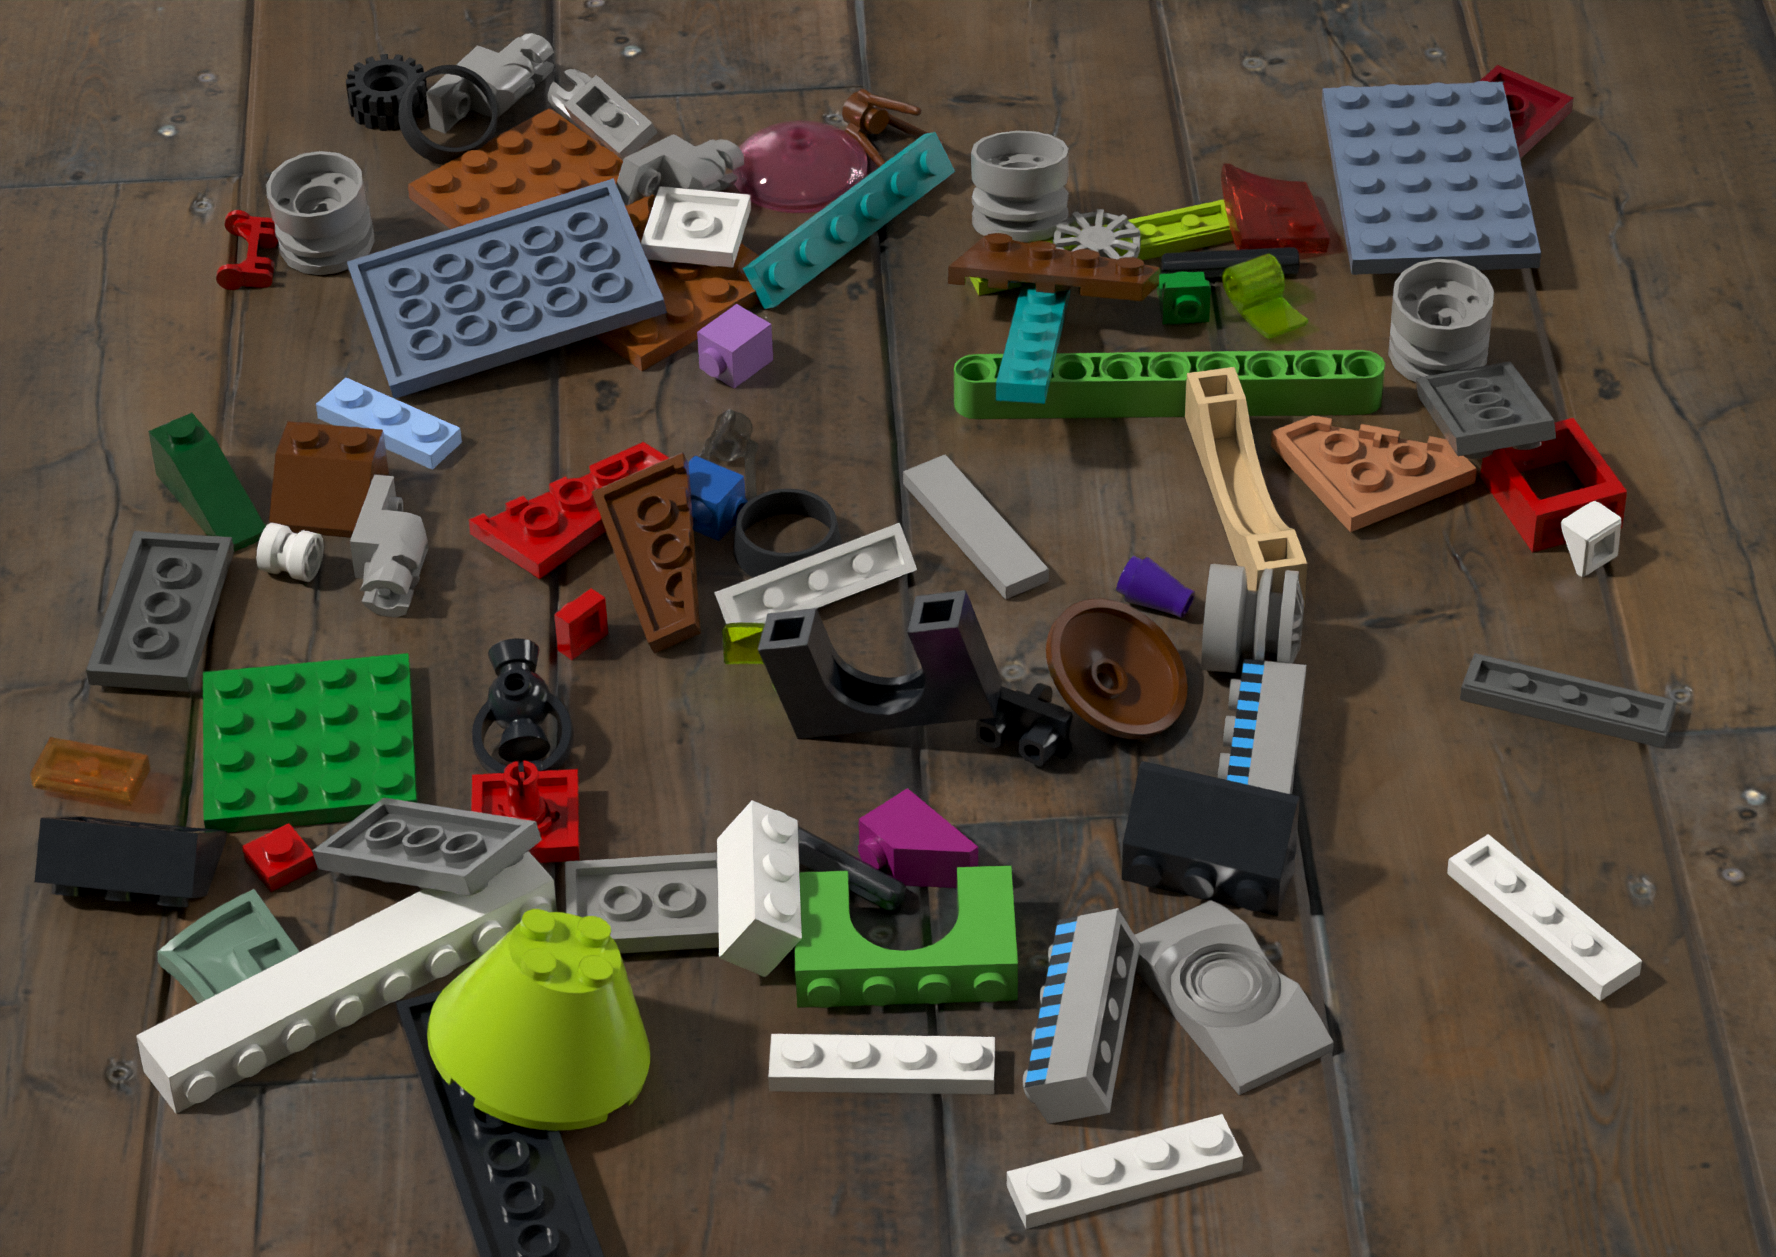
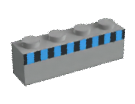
M1244 659L1241 680L1231 679L1228 710L1236 711V716L1226 715L1223 747H1230L1231 753H1220L1218 778L1292 794L1304 705L1306 665Z
M1118 908L1058 920L1054 943L1049 947V968L1046 983L1040 990L1041 1008L1037 1027L1032 1031L1033 1047L1029 1067L1023 1075V1087L1027 1099L1031 1103H1035L1048 1124L1110 1113L1140 949L1139 941Z

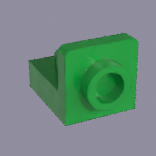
M1204 272L1160 274L1157 294L1162 325L1209 322L1211 287L1210 282L1205 280Z

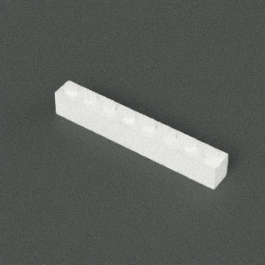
M527 851L523 854L524 857L519 863L505 868L488 882V886L483 891L477 894L460 896L457 893L423 889L136 1035L144 1073L176 1114L196 1103L204 1102L215 1093L244 1078L256 1075L269 1065L294 1052L304 1050L321 1038L343 1027L354 1024L358 1019L373 1011L402 999L406 994L437 978L444 977L454 969L478 958L519 924L526 911L541 909L547 912H557L554 879Z

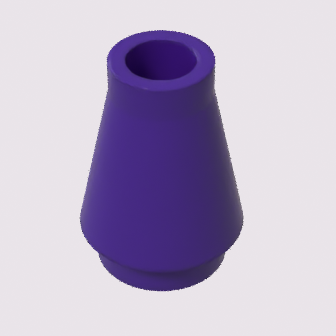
M1133 556L1123 569L1116 587V592L1124 595L1125 602L1170 613L1181 619L1188 612L1195 597V591L1184 586L1149 557L1142 560Z

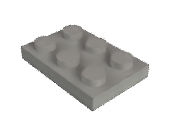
M717 852L565 862L566 913L580 917L597 916L605 920L611 927L610 936L616 942L620 953L719 947Z

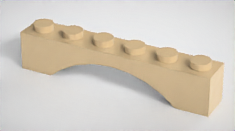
M1229 367L1187 373L1185 419L1238 566H1243L1246 569L1248 590L1258 591L1262 574L1266 568L1273 569L1272 592L1283 593L1286 570L1299 571V584L1305 607L1307 561L1295 529L1289 528L1281 520L1268 493L1255 449L1246 397L1235 368Z

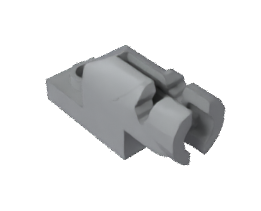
M533 33L516 38L499 53L477 45L457 64L476 72L488 83L496 99L497 117L508 110L523 95L530 93L534 89L535 84L542 82L553 71L555 64L548 61L544 62L554 53L551 44L542 36ZM446 74L426 92L431 129L446 133L460 119L464 118L470 110L492 117L491 107L484 93L474 83L463 77Z
M569 69L564 71V74L575 84L572 91L567 92L554 81L549 88L548 101L552 108L566 120L570 121V123L589 135L599 145H603L613 152L622 161L625 157L637 152L658 133L650 120L597 75L591 78L579 70Z
M673 134L625 157L616 185L626 206L652 194L656 196L659 186L718 192L734 185L740 178L733 173L725 174L726 168L734 170L744 165V154L737 145L729 140L719 139L715 141L712 139L695 147Z
M374 475L350 540L355 578L363 579L360 591H365L362 599L365 607L381 616L399 617L407 613L414 594L412 589L415 588L420 580L419 574L429 548L421 517L403 512V499L396 497L394 476Z

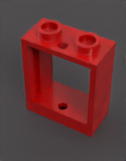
M1574 418L1554 422L1556 439L1542 441V445L1530 450H1517L1513 447L1493 450L1492 455L1482 458L1480 478L1532 553L1566 544L1561 527L1562 520L1593 501L1599 502L1620 516L1621 528L1623 527L1627 490ZM1566 460L1585 488L1539 500L1520 472Z

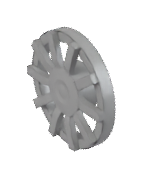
M1097 209V212L1082 214L1078 211L1074 212L1072 217L1059 223L1054 232L1053 244L1056 245L1057 249L1063 250V246L1078 245L1072 251L1090 249L1097 251L1101 257L1111 259L1123 257L1137 258L1140 253L1141 238L1139 229L1129 222L1124 214L1118 216L1104 213V209ZM1065 234H1070V235L1076 236V237L1063 238ZM1130 237L1133 243L1118 239ZM1115 247L1128 250V252L1120 256L1115 251Z

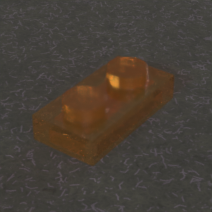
M50 737L31 770L30 777L32 786L36 789L131 806L151 768L148 755Z

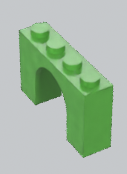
M1011 866L957 867L958 919L949 934L935 944L907 951L891 950L877 946L867 941L856 931L849 914L848 871L799 872L802 939L795 945L797 1008L1018 1000V957Z

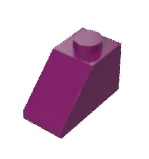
M908 788L859 818L858 852L861 860L903 882L905 886L957 888V867H978V846Z

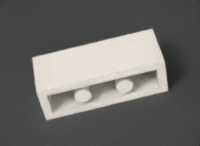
M752 800L717 839L719 958L766 977L802 939L798 822L781 811L773 810Z

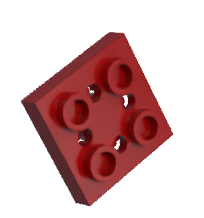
M518 761L509 764L504 769V773L472 775L471 811L536 821L542 840L532 847L529 852L539 863L580 861L578 769L538 771L533 763L523 761L524 772H519Z

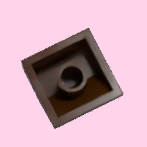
M287 421L275 453L269 524L276 523L289 526L293 533H300L302 530L325 536L351 538L374 475H389L383 430Z

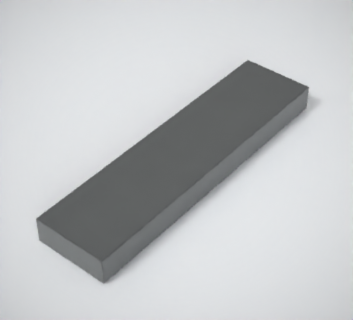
M1477 653L1473 655L1461 687L1460 700L1659 748H1664L1677 706V700Z

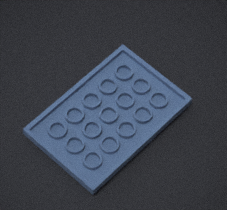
M1478 81L1475 83L1457 84L1437 82L1429 85L1400 86L1388 84L1373 87L1342 86L1339 88H1323L1322 107L1352 275L1402 273L1418 262L1433 259L1457 260L1473 266L1477 270L1540 268L1541 251L1503 82Z
M614 178L347 261L352 281L394 399L667 313L664 298Z

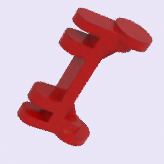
M242 210L229 212L225 217L224 226L229 233L244 237L249 243L247 259L240 264L221 266L217 270L216 275L218 285L227 290H236L241 286L258 288L271 286L275 264L270 258L258 257L259 247L274 248L278 244L275 222L272 218L250 216Z

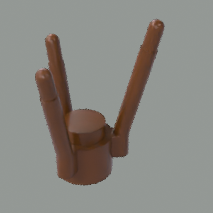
M862 88L858 92L853 93L844 104L842 117L849 124L845 129V133L855 139L872 161L880 167L886 161L865 134H879L886 128L887 124L917 139L928 132L889 114L886 110L890 109L919 116L921 108L874 95Z

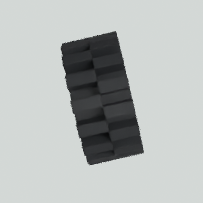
M381 54V60L375 61L373 56L365 59L366 65L358 62L354 65V71L349 70L346 79L351 117L354 116L355 122L359 125L365 122V128L373 129L376 124L379 125L380 131H387L388 125H394L395 130L401 129L398 114L402 96L409 85L424 73V67L421 64L416 65V60L410 57L404 62L403 55L395 54L394 59H388V54ZM426 79L419 83L413 95L412 114L415 123L416 117L422 119L425 116V110H428Z

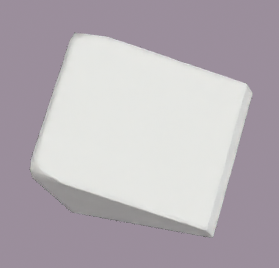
M1590 502L1562 520V532L1576 573L1579 576H1587L1618 556L1621 517L1599 502Z

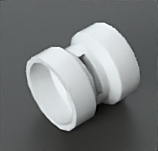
M270 523L262 532L258 543L257 566L261 571L273 574L286 571L294 579L310 582L318 573L324 551L323 538L318 533L302 530L297 534L293 533L289 526Z

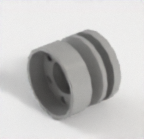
M1009 131L984 137L973 145L971 172L972 181L976 188L972 194V204L974 206L972 225L975 230L984 236L991 233L1007 234L1012 237V240L1025 243L1053 237L1056 226L1068 219L1067 203L1069 193L1064 185L1067 184L1069 176V148L1064 141L1052 135L1035 131Z
M317 151L304 153L285 161L272 172L266 184L267 199L272 220L275 222V233L278 239L280 255L288 266L307 274H333L349 269L347 261L367 256L370 253L375 242L374 228L370 209L367 205L362 171L352 159L334 152Z
M1447 259L1418 262L1404 270L1395 281L1388 355L1394 368L1408 380L1416 382V378L1485 366L1488 357L1494 290L1488 278L1473 266L1457 260Z
M1220 564L1210 565L1203 625L1201 670L1236 673L1242 651L1253 652V660L1266 661L1267 653L1277 654V662L1294 663L1300 651L1304 600L1299 584V571L1286 570L1283 593L1272 592L1273 569L1265 568L1259 589L1254 591L1248 590L1245 567Z

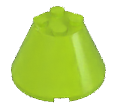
M541 909L528 910L523 914L519 924L452 980L439 994L433 1005L428 1022L427 1040L430 1055L437 1070L448 1085L455 1081L460 1087L475 1097L473 1106L511 1124L539 1130L558 1131L581 1129L605 1122L608 1113L618 1109L625 1103L630 1106L637 1098L648 1074L650 1047L619 948L610 936L611 927L605 920L597 916L580 917L569 913L547 912Z

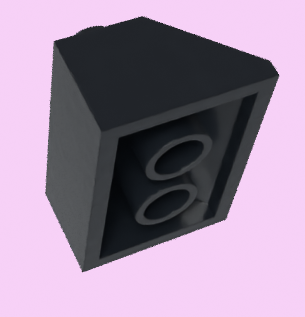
M1142 761L1138 770L1123 839L1122 880L1146 887L1189 895L1198 899L1212 900L1249 911H1258L1278 916L1295 871L1300 796Z
M76 815L40 818L34 882L52 884L51 894L84 896L85 888L104 889L103 899L136 902L137 893L157 895V905L188 907L189 898L207 896L226 843L227 830Z

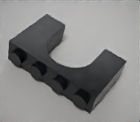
M962 590L915 597L907 633L922 668L912 674L901 677L874 676L861 672L847 664L835 651L817 608L768 613L758 652L797 739L995 718L1002 679L967 591Z

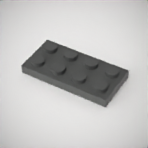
M1510 361L1416 378L1419 399L1457 456H1464L1468 459H1480L1492 455L1493 450L1513 447L1517 450H1530L1541 446L1542 441L1556 439L1554 419Z
M134 531L86 669L89 685L190 692L233 558L234 547L232 537Z
M382 798L313 849L312 852L317 867L321 870L343 873L345 876L378 879L384 883L396 882L418 886L420 889H436L457 893L460 896H470L483 891L488 886V882L505 868L519 863L524 857L523 854L542 839L536 821Z

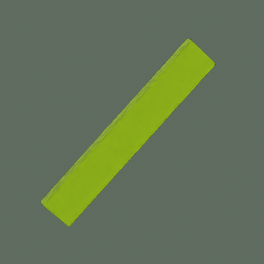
M1226 199L1128 220L1140 231L1141 244L1140 253L1137 258L1141 260L1161 257L1165 253L1184 252L1242 239V225ZM1065 234L1063 238L1076 237V236L1070 235V234ZM1053 237L1041 241L1053 243ZM1130 237L1118 239L1133 243ZM1078 245L1063 246L1064 250L1072 251ZM1115 247V251L1120 256L1128 252V250ZM969 277L979 296L1021 287L1022 282L1009 283L1008 289L988 288V279Z

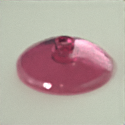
M791 120L769 125L747 138L739 146L744 154V165L732 170V173L739 177L735 183L737 189L742 194L750 195V201L779 212L809 213L821 211L867 177L868 162L862 145L844 130L819 121Z

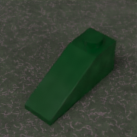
M193 413L148 431L156 475L207 536L232 537L234 552L260 540L262 532L266 528L264 522L217 441Z

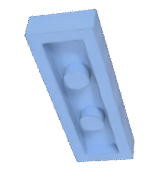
M344 378L316 403L318 419L336 426L382 429L387 450L432 470L462 443L459 427L349 378Z

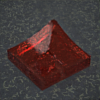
M1223 163L1221 171L1223 197L1230 230L1237 250L1294 247L1297 248L1298 253H1327L1330 236L1306 182L1262 177L1246 172L1230 163Z

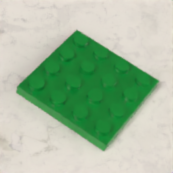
M409 653L203 672V817L205 829L227 830V833L280 828L288 823L294 827L353 821L382 798L418 803Z

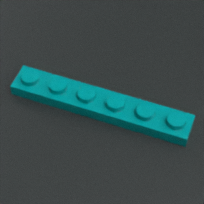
M936 132L922 135L742 268L752 288L756 290V295L764 309L776 307L956 172Z
M1022 282L996 381L997 401L1045 404L1071 288L1066 291L1044 293L1036 292L1035 283Z

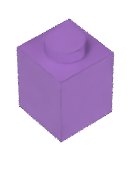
M738 304L697 332L699 368L709 376L717 378L732 388H736L773 361L771 323Z

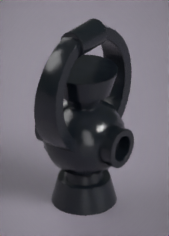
M521 638L503 640L493 645L488 651L489 660L498 677L494 679L489 687L487 702L481 707L474 720L472 745L478 761L490 774L504 773V769L507 767L493 759L484 747L485 735L494 721L502 729H505L501 736L498 754L508 762L518 761L519 772H524L523 761L533 763L538 771L558 770L569 757L573 747L574 728L572 720L562 702L550 694L548 685L535 673L540 649L531 640ZM548 714H551L561 724L562 736L555 751L547 759L541 761L539 759L549 753L551 746L539 725L545 721Z

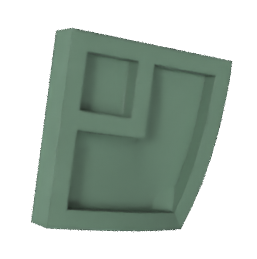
M253 889L201 917L157 952L160 966L170 973L199 1004L299 953V950Z

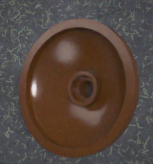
M1087 599L1068 607L1051 626L1046 642V659L1050 675L1065 702L1087 723L1116 737L1145 739L1162 733L1180 716L1186 703L1188 691L1183 661L1166 633L1145 614L1118 601Z

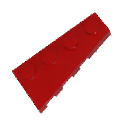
M645 442L639 443L590 465V473L585 476L570 479L565 476L550 483L549 492L528 501L524 496H520L505 503L506 511L491 518L482 513L469 519L470 535L541 579L606 531L592 491L664 461L669 457Z

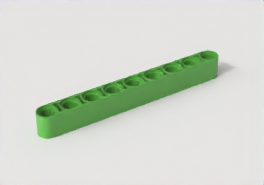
M1367 350L1056 353L1045 404L997 401L996 381L1003 354H973L964 356L955 363L954 407L961 416L971 419L1185 417L1187 373L1234 367L1246 397L1249 416L1371 414L1381 407L1385 362L1377 353Z

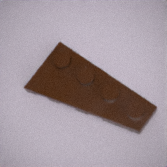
M1003 233L985 235L948 266V284L965 285L966 277L988 279V288L1008 289L1009 283L1031 282L1035 283L1036 292L1055 293L1066 291L1072 286L1079 287V294L1081 296L1143 301L1158 287L1160 267L1144 265V262L1138 258L1123 257L1111 259L1101 257L1097 251L1090 249L1075 251L1057 249L1055 244L1047 241L1019 242L1012 240L1010 235Z
M682 452L592 491L646 639L654 654L701 634L689 463Z

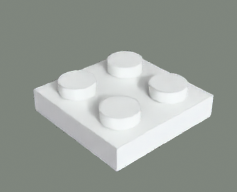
M659 186L641 240V246L646 258L663 262L702 264L711 267H734L751 211L750 195Z

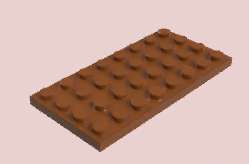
M549 108L489 140L480 149L468 151L463 156H459L409 183V198L448 228L453 229L613 178L615 183H617L623 161L609 149L599 145L589 135ZM653 194L628 206L625 205L640 243L656 198ZM741 243L734 267H711L702 264L663 262L647 259L664 298L667 313L595 335V337L640 371H644L697 340V332L734 305L738 304L749 310L760 303L756 290L752 288L742 269L759 257V255Z

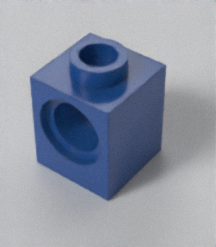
M694 456L688 462L693 530L720 541L733 526H736L738 514L748 502L745 498L744 476Z

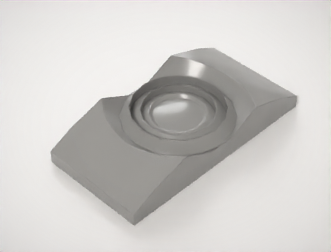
M1210 900L1135 934L1140 943L1136 972L1238 1095L1333 1051L1334 1042L1300 985L1275 969L1263 954L1247 923L1222 905Z

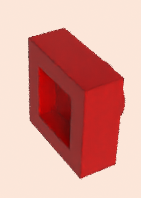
M592 588L574 601L565 604L561 610L554 614L558 651L571 660L608 635L606 599Z
M289 823L242 846L246 863L270 892L318 869L312 850Z

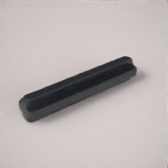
M1294 247L1165 253L1161 259L1162 274L1204 272L1205 279L1296 275L1300 267L1299 253L1297 248Z
M798 826L799 862L816 872L848 871L849 890L887 911H895L899 904L903 903L906 897V886L903 882Z

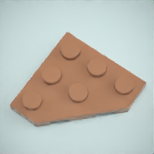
M1314 415L1271 432V447L1349 532L1474 484L1477 468L1464 456H1457L1447 439L1429 436L1428 442L1423 443L1401 439L1400 431L1361 424L1359 431L1332 426L1331 418Z

